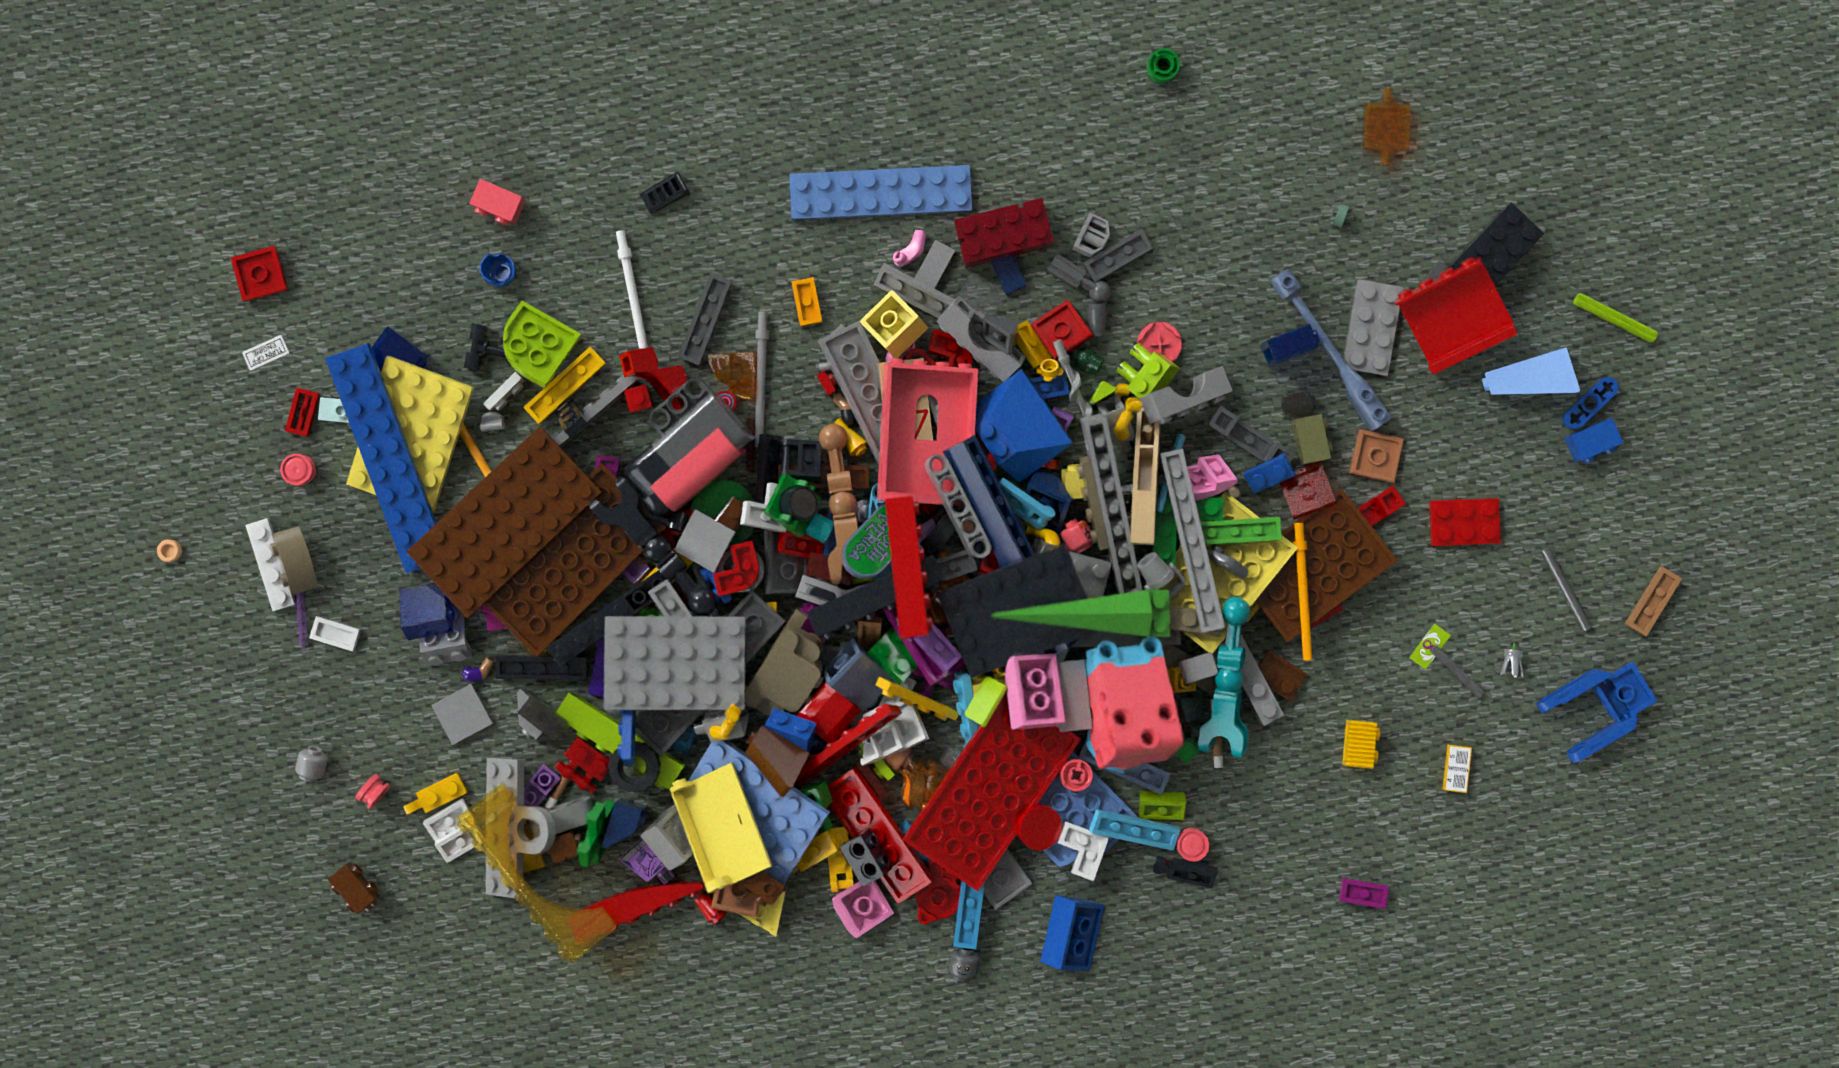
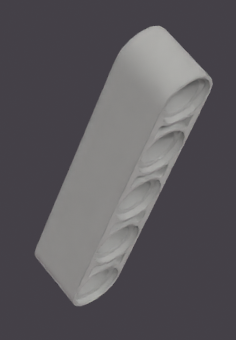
M939 454L930 456L925 462V470L967 553L973 558L986 557L991 550L990 542L948 459ZM934 459L940 460L942 464L939 472L932 468V461ZM944 480H949L952 483L950 492L943 490L942 483ZM956 500H959L963 506L959 513L953 510V503ZM966 521H970L973 525V530L969 534L963 529V524ZM977 541L983 544V551L980 554H977L973 548Z

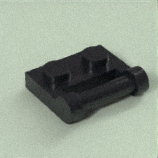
M795 439L782 440L780 442L782 462L778 479L780 480L782 474L787 473L795 480L820 482V442ZM793 450L798 451L797 470H790L791 452Z

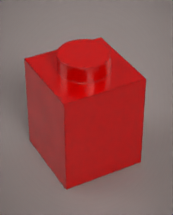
M645 384L624 390L630 413L635 414L655 408L648 385Z

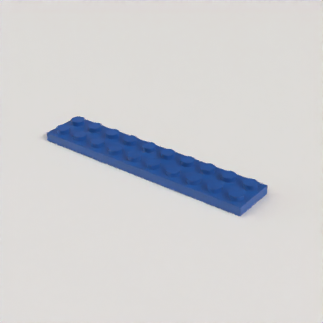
M370 343L326 357L325 360L405 573L420 569V567L406 551L437 522Z

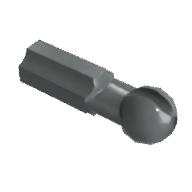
M1059 254L1056 255L1047 269V272L1074 289L1082 287L1089 291L1090 298L1096 303H1104L1111 296L1110 286L1106 282L1098 281L1094 283L1087 278L1085 270Z

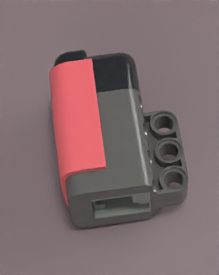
M692 378L653 410L650 415V422L661 436L625 468V476L643 497V502L651 512L656 515H664L671 511L676 512L746 453L745 447L756 438L728 404L703 379ZM694 382H698L702 386V390L698 395L691 392V385ZM677 397H681L684 400V407L681 410L674 407L673 402ZM659 412H664L667 416V422L664 425L657 422L656 417Z

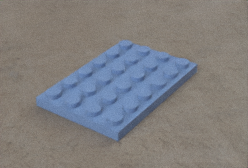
M728 740L711 742L688 781L700 778L729 763L734 764L772 867L763 871L782 885H785L830 812L793 786L784 798L781 797L744 751Z

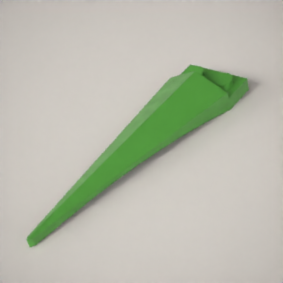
M1143 590L993 613L991 615L995 618L1143 637L1170 636L1169 590Z

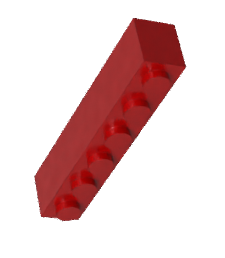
M913 496L885 499L900 639L929 637L928 631L933 630L931 616L926 617V608L930 607L929 593L924 594L923 585L927 584L926 570L921 571L920 563L925 561L923 547L919 548L918 539L922 538L921 524L916 525L915 516L920 515L918 501L914 502Z

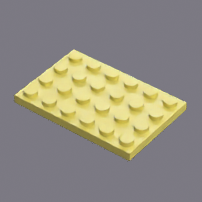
M386 356L381 374L434 514L474 387L394 357ZM357 448L346 484L376 495L360 450Z
M1226 491L1220 497L1223 498V521L1259 518ZM1282 536L1281 541L1218 545L1224 549V555L1235 558L1249 571L1245 579H1240L1209 559L1220 609H1222L1223 603L1231 597H1240L1251 607L1298 547L1284 536ZM1206 545L1207 554L1214 545ZM1180 546L1176 551L1175 567L1186 580V584L1169 601V606L1196 609L1182 547ZM1174 575L1169 583L1157 590L1170 589L1179 582L1178 578ZM1223 619L1225 628L1222 629V636L1220 637L1189 632L1183 633L1206 652L1213 654L1227 636L1228 623Z

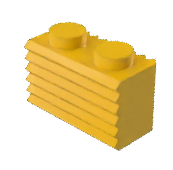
M1346 719L1342 765L1374 768V764L1378 762V750H1375V741L1380 739V728L1377 727V723Z

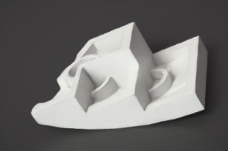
M900 701L894 704L899 706L902 714L862 742L864 744L863 758H861L862 766L885 759L929 739L915 703H913L912 707ZM877 708L864 714L863 718L876 713Z

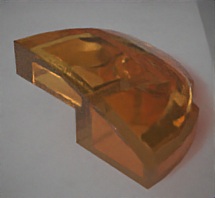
M757 351L708 354L712 372L718 381L723 380L730 387L728 391L743 398H755Z

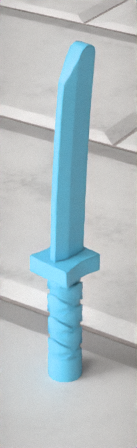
M1177 434L1172 451L1182 449L1186 438L1183 434ZM1165 478L1156 505V510L1159 513L1163 511L1168 493Z

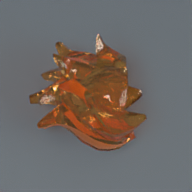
M918 759V766L913 761H910V765L907 766L908 771L899 769V772L904 777L901 798L909 808L912 809L914 805L922 810L942 780H939L936 772V761H933L928 770Z

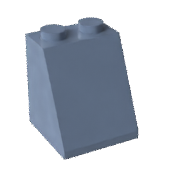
M853 637L822 671L827 684L832 689L865 711L868 707H873L878 701V697L882 694L883 689L876 686L878 678L881 677L893 683L894 679L867 654L868 650Z

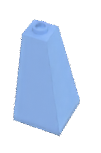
M1567 347L1486 372V377L1482 378L1485 391L1490 390L1491 395L1576 393L1580 391Z

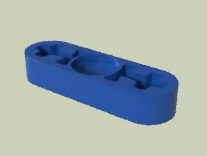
M1610 377L1598 380L1563 414L1562 422L1564 426L1568 429L1582 427L1617 393L1618 383L1616 380ZM1609 383L1611 385L1609 387L1611 392H1604L1600 396L1596 394L1603 390L1604 386L1602 384ZM1587 397H1592L1596 402L1595 408L1592 410L1587 409L1584 405ZM1579 411L1585 413L1577 417L1578 423H1570V414L1575 415Z

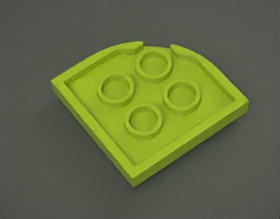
M521 301L506 323L503 335V348L508 362L520 375L546 388L579 341L581 333L528 303Z

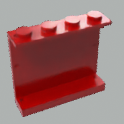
M1471 257L1461 263L1462 266L1455 270L1453 268L1446 269L1440 273L1441 277L1433 281L1431 278L1426 279L1418 284V288L1412 291L1406 289L1400 292L1395 300L1396 306L1399 305L1428 361V368L1432 375L1518 334L1517 328L1480 257L1477 259Z

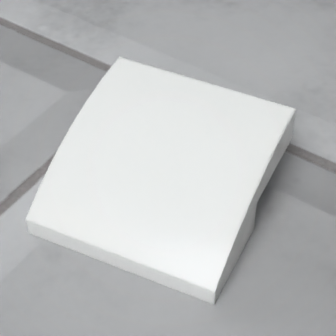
M463 798L423 821V825L435 841V847L446 863L486 841L480 825Z

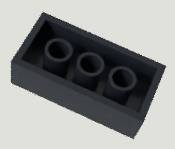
M1511 202L1502 208L1446 269L1453 268L1455 270L1462 266L1461 263L1471 257L1475 259L1480 257L1496 286L1544 235V232Z

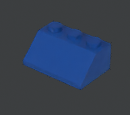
M1056 895L1040 962L1059 970L1090 971L1105 905L1075 897Z

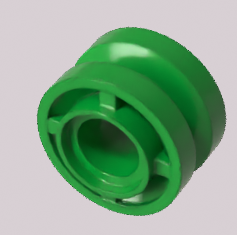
M1166 48L1158 49L1152 53L1146 66L1147 74L1153 82L1167 84L1176 77L1180 68V60L1174 51ZM1165 62L1169 69L1162 71L1158 68L1157 64Z

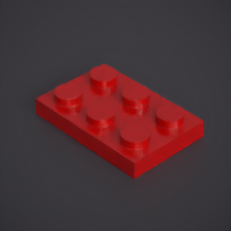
M1499 498L1429 501L1431 546L1501 543Z

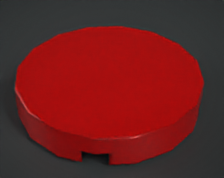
M1033 805L1027 809L1028 811L1020 816L1017 832L1023 844L1032 850L1041 851L1048 849L1056 843L1061 834L1062 822L1057 811L1048 805Z

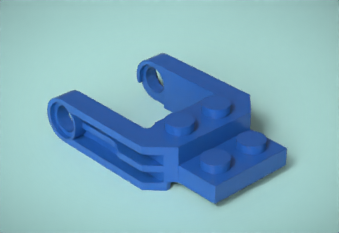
M1631 661L1612 673L1593 668L1536 703L1540 712L1545 714V711L1559 704L1563 705L1593 687V691L1607 714L1614 720L1612 724L1566 751L1572 763L1585 759L1634 730L1638 719L1637 713L1657 702L1656 697L1634 662Z

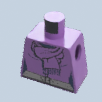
M642 838L619 858L622 863L647 882L656 875L665 885L675 876L665 867Z

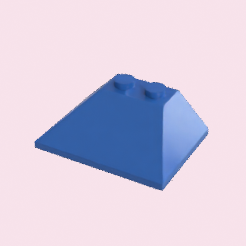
M1023 369L1017 371L976 403L975 431L999 466L1019 483L1073 444Z

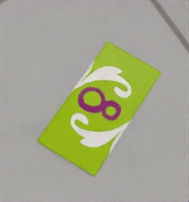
M1434 623L1409 658L1426 670L1435 658L1430 649L1434 645L1441 649L1451 635Z

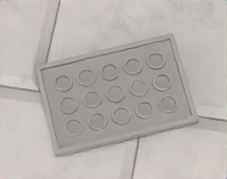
M605 616L604 710H727L732 704L740 710H744L745 617Z

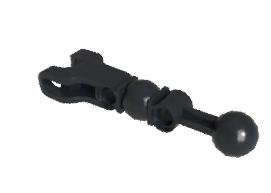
M620 476L615 482L622 494L620 504L611 509L603 505L601 501L592 500L589 503L590 509L602 523L619 525L638 547L643 549V555L646 560L656 564L655 566L669 582L674 579L689 596L688 606L693 613L699 616L709 615L715 610L717 605L715 593L709 588L699 587L686 573L685 569L688 566L675 551H672L669 540L664 536L658 535L659 533L640 512V495L638 491L624 477Z

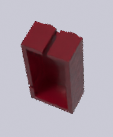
M1043 198L1023 202L1021 208H1019L1018 204L954 219V228L965 269L1053 246L1054 241Z

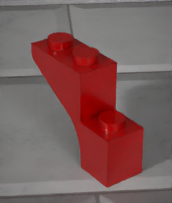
M653 347L629 350L619 355L624 378L639 377L648 381L664 401L687 382V375L682 365L658 369V357ZM681 397L675 398L673 402L674 407L681 410L684 407V400Z

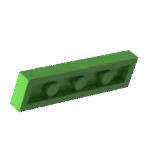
M1280 517L1200 522L1205 545L1282 540Z

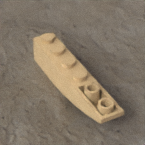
M1143 407L1140 412H1137L1131 544L1154 545L1161 425L1159 421L1150 424Z

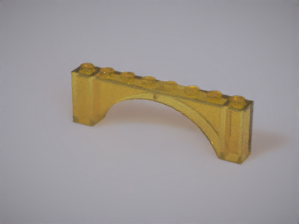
M502 781L458 815L457 820L459 822L457 826L464 834L468 832L473 838L471 843L478 852L483 851L488 857L486 862L492 870L497 869L500 872L502 883L508 889L512 887L516 893L514 897L522 907L526 905L531 911L529 913L530 918L536 925L539 923L545 929L543 934L551 943L554 941L558 945L559 949L557 951L565 961L569 959L573 963L617 928V924L603 907L574 909L558 905L538 894L524 880L514 863L509 845L510 817L517 798Z

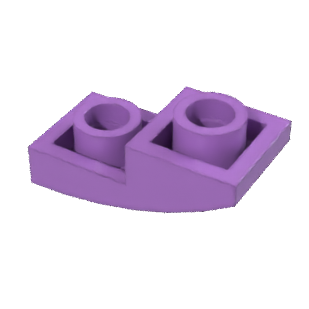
M543 764L524 787V805L538 807L561 778Z

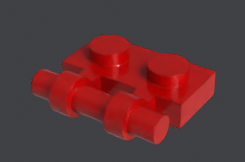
M577 736L564 753V756L570 760L568 764L565 765L559 761L554 767L561 773L562 777L565 779L569 778L577 784L579 789L582 791L585 789L592 794L596 786L590 781L593 777L599 781L603 780L609 772L608 764L610 763V758ZM577 765L586 771L583 777L574 771Z

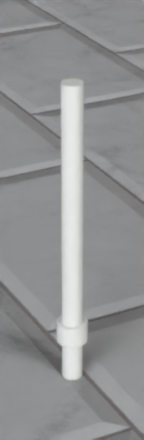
M617 231L616 236L619 246L617 252L619 260L622 261L639 349L648 348L630 260L632 258L631 248H628L625 231Z

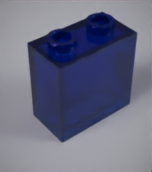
M1309 323L1268 339L1260 347L1268 367L1271 368L1315 350L1319 347L1320 338L1315 329L1312 330Z
M389 326L386 327L372 346L380 372L382 371L386 356L394 357L421 368L426 366V359L429 357L425 352Z
M435 583L399 589L400 625L408 641L453 632L455 613L452 608V601Z

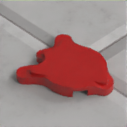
M931 859L928 862V870L935 880L916 892L917 919L924 925L937 921V919L951 917L958 910L961 884L956 882V876Z

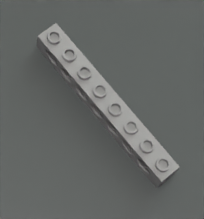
M1103 413L1080 418L1087 455L1091 460L1116 592L1117 594L1142 591L1107 418Z

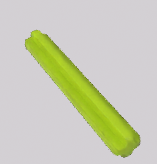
M1582 293L1577 294L1574 298V305L1649 343L1654 342L1658 336L1657 331Z

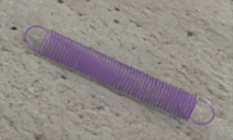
M304 592L303 595L296 594V598L298 600H300V598L304 599ZM303 601V603L296 602V605L299 608H301V606H306L305 601ZM297 610V614L300 617L301 614L306 615V610ZM306 617L304 619L297 618V621L302 625V622L306 623L307 619ZM298 626V630L301 633L302 630L307 631V626ZM307 633L298 634L299 639L302 641L303 638H308ZM299 641V645H308V642Z

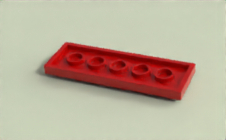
M856 766L828 785L833 800L829 806L850 836L854 837L870 828L871 832L877 837L882 851L889 857L892 869L880 879L897 904L935 880L913 847L902 840L904 834Z

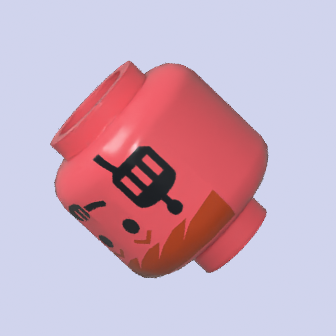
M1075 518L1064 524L1066 528L1061 532V537L1069 551L1080 553L1093 546L1091 543V528L1087 521L1082 520L1078 522Z

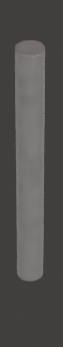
M1547 547L1541 550L1582 631L1590 629L1591 626L1550 548Z

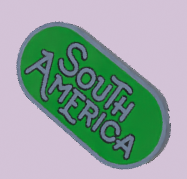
M886 504L878 507L843 546V565L854 577L862 579L874 578L892 561Z

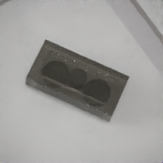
M533 694L518 711L519 715L553 741L556 740L569 723Z

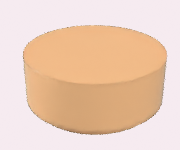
M164 540L157 547V555L164 562H175L182 554L181 545L175 540Z

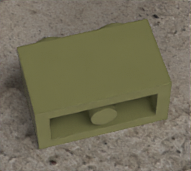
M1322 414L1291 421L1300 465L1331 459L1330 454H1333V447L1331 441H1327L1326 432H1328L1327 420L1322 418Z

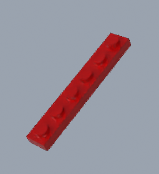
M887 703L879 706L876 709V713L861 719L858 722L859 725L854 729L843 732L839 740L827 744L821 753L809 757L796 778L793 787L799 788L901 715L902 712L899 706Z

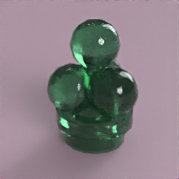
M1076 348L1067 354L1070 356L1071 361H1077L1076 367L1079 371H1086L1089 374H1098L1105 360L1100 353L1094 352L1092 348H1085L1083 351Z

